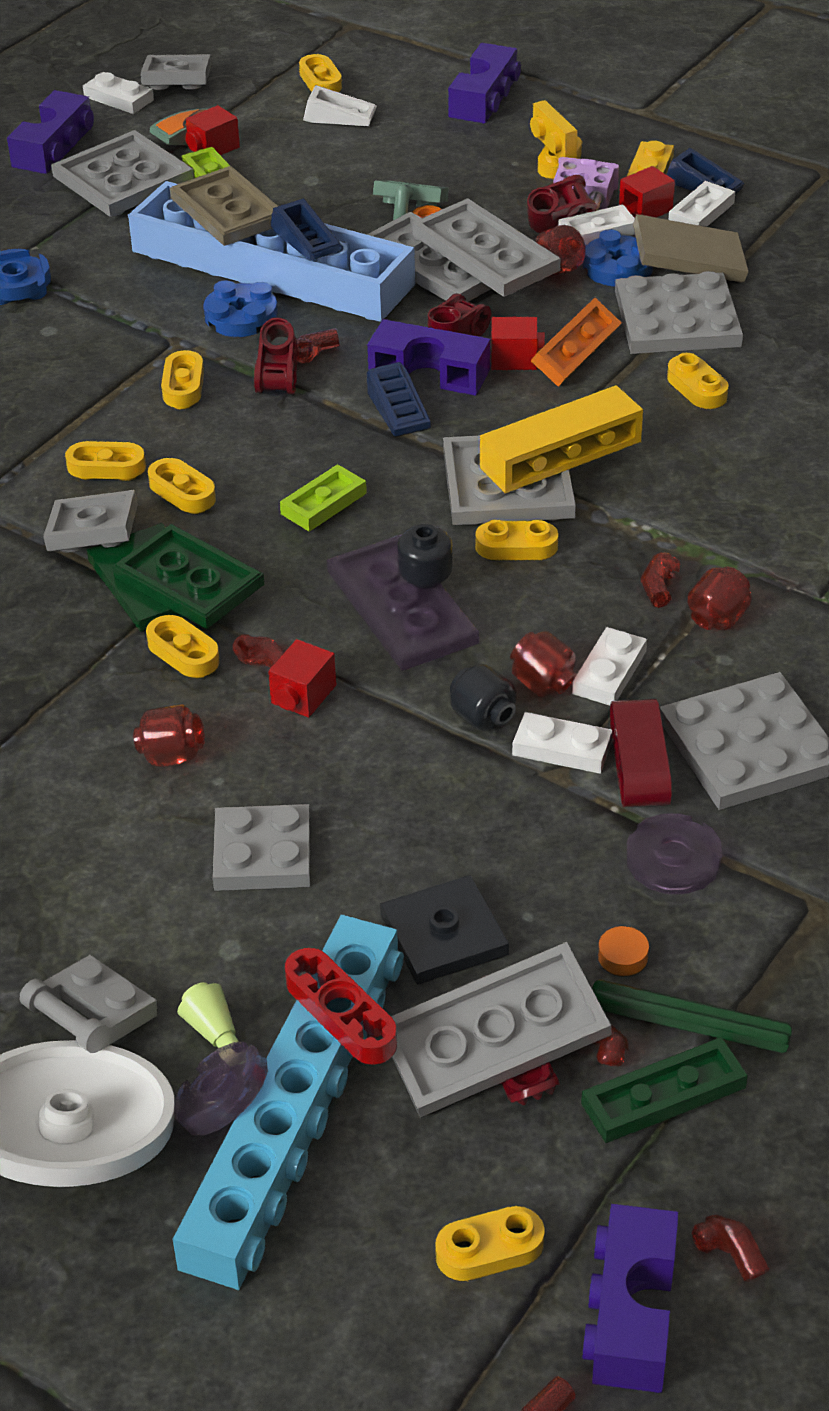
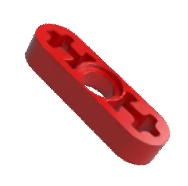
M303 948L293 952L285 962L286 986L290 994L354 1058L362 1063L374 1065L386 1062L395 1054L397 1049V1030L393 1018L326 953L315 948ZM317 972L318 982L311 976ZM336 998H346L355 1004L353 1008L342 1013L333 1012L326 1007L330 1001ZM363 1029H364L371 1037H368V1038H366V1039L364 1040ZM380 1035H382V1039H381V1040H378V1041H377V1040L375 1039L376 1037H379Z

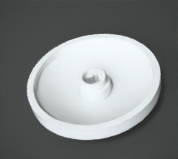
M76 1040L49 1041L19 1047L1 1054L0 1175L33 1185L73 1187L112 1180L142 1167L164 1148L173 1131L175 1102L169 1081L156 1066L146 1059L112 1045H108L96 1053H89L78 1045Z

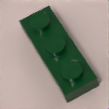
M720 1037L582 1091L581 1104L604 1142L608 1143L743 1090L747 1086L748 1075L725 1041Z

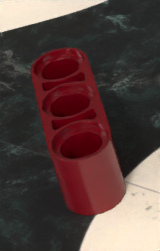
M658 700L611 701L610 727L613 730L612 743L622 807L670 805L672 794L671 774Z

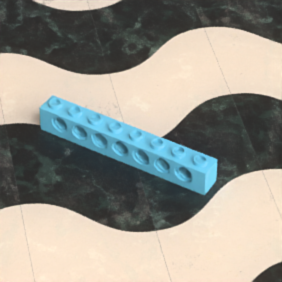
M341 914L322 951L383 1008L386 996L385 989L389 980L395 982L398 979L403 965L404 954L398 951L397 929ZM317 972L311 976L318 982ZM336 998L330 1001L326 1007L333 1012L342 1013L353 1008L355 1004L346 998ZM297 1000L173 1237L178 1271L237 1290L240 1289L248 1271H256L261 1263L265 1250L264 1238L270 1226H277L284 1215L287 1204V1190L292 1181L299 1182L304 1174L308 1160L307 1149L313 1138L320 1139L328 1120L327 1108L333 1097L339 1098L342 1095L348 1077L347 1067L353 1057ZM363 1029L365 1040L367 1038V1032ZM240 1219L238 1222L228 1223L230 1220Z

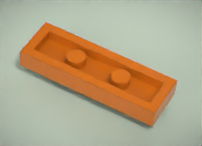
M594 298L537 352L531 362L559 387L615 332L622 322L599 300Z

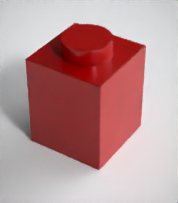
M219 105L186 118V143L193 152L213 147L220 155H223L240 147L238 118Z
M653 166L620 179L619 205H624L634 218L636 214L655 218L664 215L673 208L675 180Z
M492 317L491 370H537V367L531 360L545 346V332H537V317Z
M296 639L268 671L271 703L309 718L336 687L335 653Z

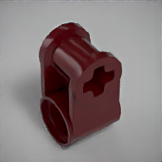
M568 176L556 183L536 188L528 195V222L532 230L537 233H549L559 228V219L597 210L595 201L589 198L585 190L586 182L583 176Z
M455 293L448 300L428 312V327L479 337L485 333L490 324L491 309L484 304L475 305L466 301L463 295Z
M279 317L271 318L261 327L258 358L254 371L256 393H263L264 389L286 390L291 395H294L296 392L298 342L291 323L286 319ZM277 337L288 338L282 345L276 346L271 344Z

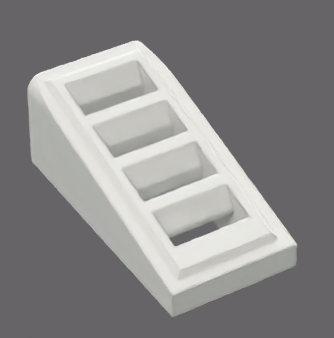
M315 86L307 101L303 121L369 126L377 106L339 92Z

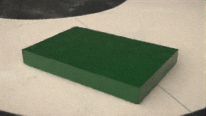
M163 523L130 534L129 541H124L120 545L114 547L99 545L87 550L88 561L140 632L145 631L147 625L157 617L164 615L182 617V615L116 579L113 573V565L166 528Z
M173 524L164 528L113 565V573L116 579L205 629H208L265 585L264 573Z

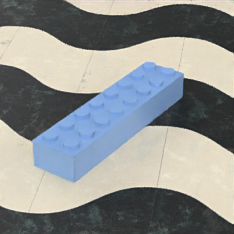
M165 181L128 214L133 252L240 283L254 284L266 282L271 286L273 293L292 296L305 302H313L333 308L336 311H345L365 317L368 320L381 322L415 286L414 247L329 224L325 225L341 243V251L309 261L283 240L273 229L224 246L171 199L170 187L177 184Z

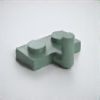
M390 180L374 181L373 195L383 196L384 203L394 204L393 220L408 213L409 199L416 200L417 207L424 205L437 206V203L448 201V187Z

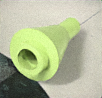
M202 982L189 988L182 996V1002L178 1007V1015L213 1046L219 1048L233 1071L244 1068L250 1062V1058L235 1036L236 1031L222 986L217 983L207 984Z

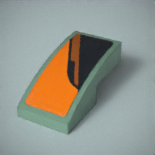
M207 108L191 109L167 116L151 125L149 132L168 145H187L185 138L187 133L186 118L205 111Z

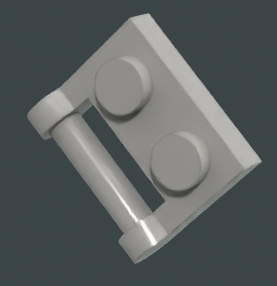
M91 955L45 981L40 979L30 980L20 993L22 1005L34 1013H44L75 1035L77 1044L89 1053H96L157 1016L156 999Z

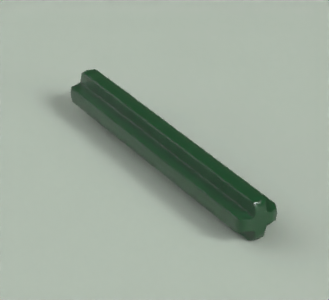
M601 979L596 980L592 986V990L604 1012L715 1038L722 1037L723 1040L779 1053H785L789 1048L792 1025L787 1022Z

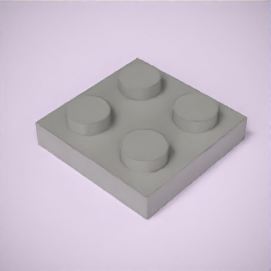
M210 54L147 55L141 70L142 85H150L151 89L156 90L167 89L169 85H182L184 89L200 88L201 84L207 83L211 69Z
M135 490L55 500L43 536L47 551L74 552L84 546L101 544L103 547H114L124 541H129L138 506Z
M309 804L215 808L214 891L310 887Z

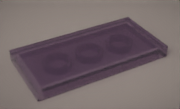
M401 535L327 559V571L399 668L404 671L479 644V631L441 583L433 588L421 589L408 583L401 577L398 571L397 554L398 539Z

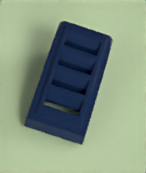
M688 148L674 158L666 174L675 180L676 186L694 191L705 181L733 190L735 194L744 186L743 181L692 148Z
M304 198L273 208L271 228L309 261L341 251V243Z
M401 362L372 368L367 371L368 395L394 437L431 428V421L407 370ZM410 413L413 414V415H408V416H404V417L397 418L398 416H402V415H406V414H410Z

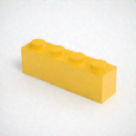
M617 385L480 435V469L504 493L511 492L641 442L643 409Z

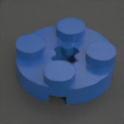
M609 229L600 232L599 238L588 243L583 250V269H588L587 276L591 280L603 285L615 286V279L628 278L630 276L650 277L654 269L652 266L641 264L636 238L621 235L616 230Z
M26 249L0 251V305L26 298H43L47 294L46 287L51 281L47 258L40 253L39 259L32 257L29 250Z
M228 280L220 281L214 285V292L209 294L204 301L205 322L208 326L210 323L215 325L216 332L225 336H251L257 334V327L263 326L271 318H277V300L272 294L271 286L266 282L235 284Z

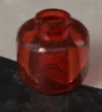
M560 225L543 230L535 238L536 243L560 258V271L552 275L576 270L583 263L586 255V245L580 232L573 226Z
M729 566L710 568L689 591L687 597L693 621L706 630H711L712 628L728 630L732 628L749 608L752 600L750 584L747 578L740 571Z
M549 631L537 634L529 632L517 643L510 655V659L513 661L511 669L513 675L539 697H545L554 691L559 694L564 693L577 676L573 671L576 663L575 653Z
M183 704L152 708L144 712L140 719L139 727L134 729L133 740L137 752L144 754L150 764L156 767H163L192 761L196 757L198 749L204 746L205 733L199 715L192 713Z

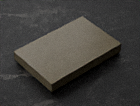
M232 166L170 187L171 199L224 246L272 229L270 226L272 211L278 205Z
M636 214L633 227L642 265L691 274H700L705 271L723 272L726 280L745 282L749 271L737 232Z

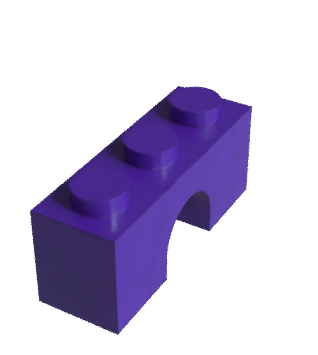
M480 43L470 57V74L459 72L448 87V111L450 118L486 123L492 113L497 112L501 100L509 94L511 85L514 81H518L520 77L521 63L517 61V48Z
M54 90L39 105L41 123L23 121L7 137L11 167L48 174L52 169L51 164L59 162L93 127L94 113L91 110L89 96Z
M383 319L367 344L368 370L397 362L403 364L408 374L421 368L436 369L440 371V389L476 396L490 371L489 338Z
M611 1204L609 1226L597 1225L594 1259L605 1260L603 1274L592 1273L588 1308L598 1309L599 1314L597 1325L586 1323L582 1358L583 1360L594 1361L592 1384L662 1393L670 1311L642 1306L631 1295L645 1289L671 1291L679 1212Z

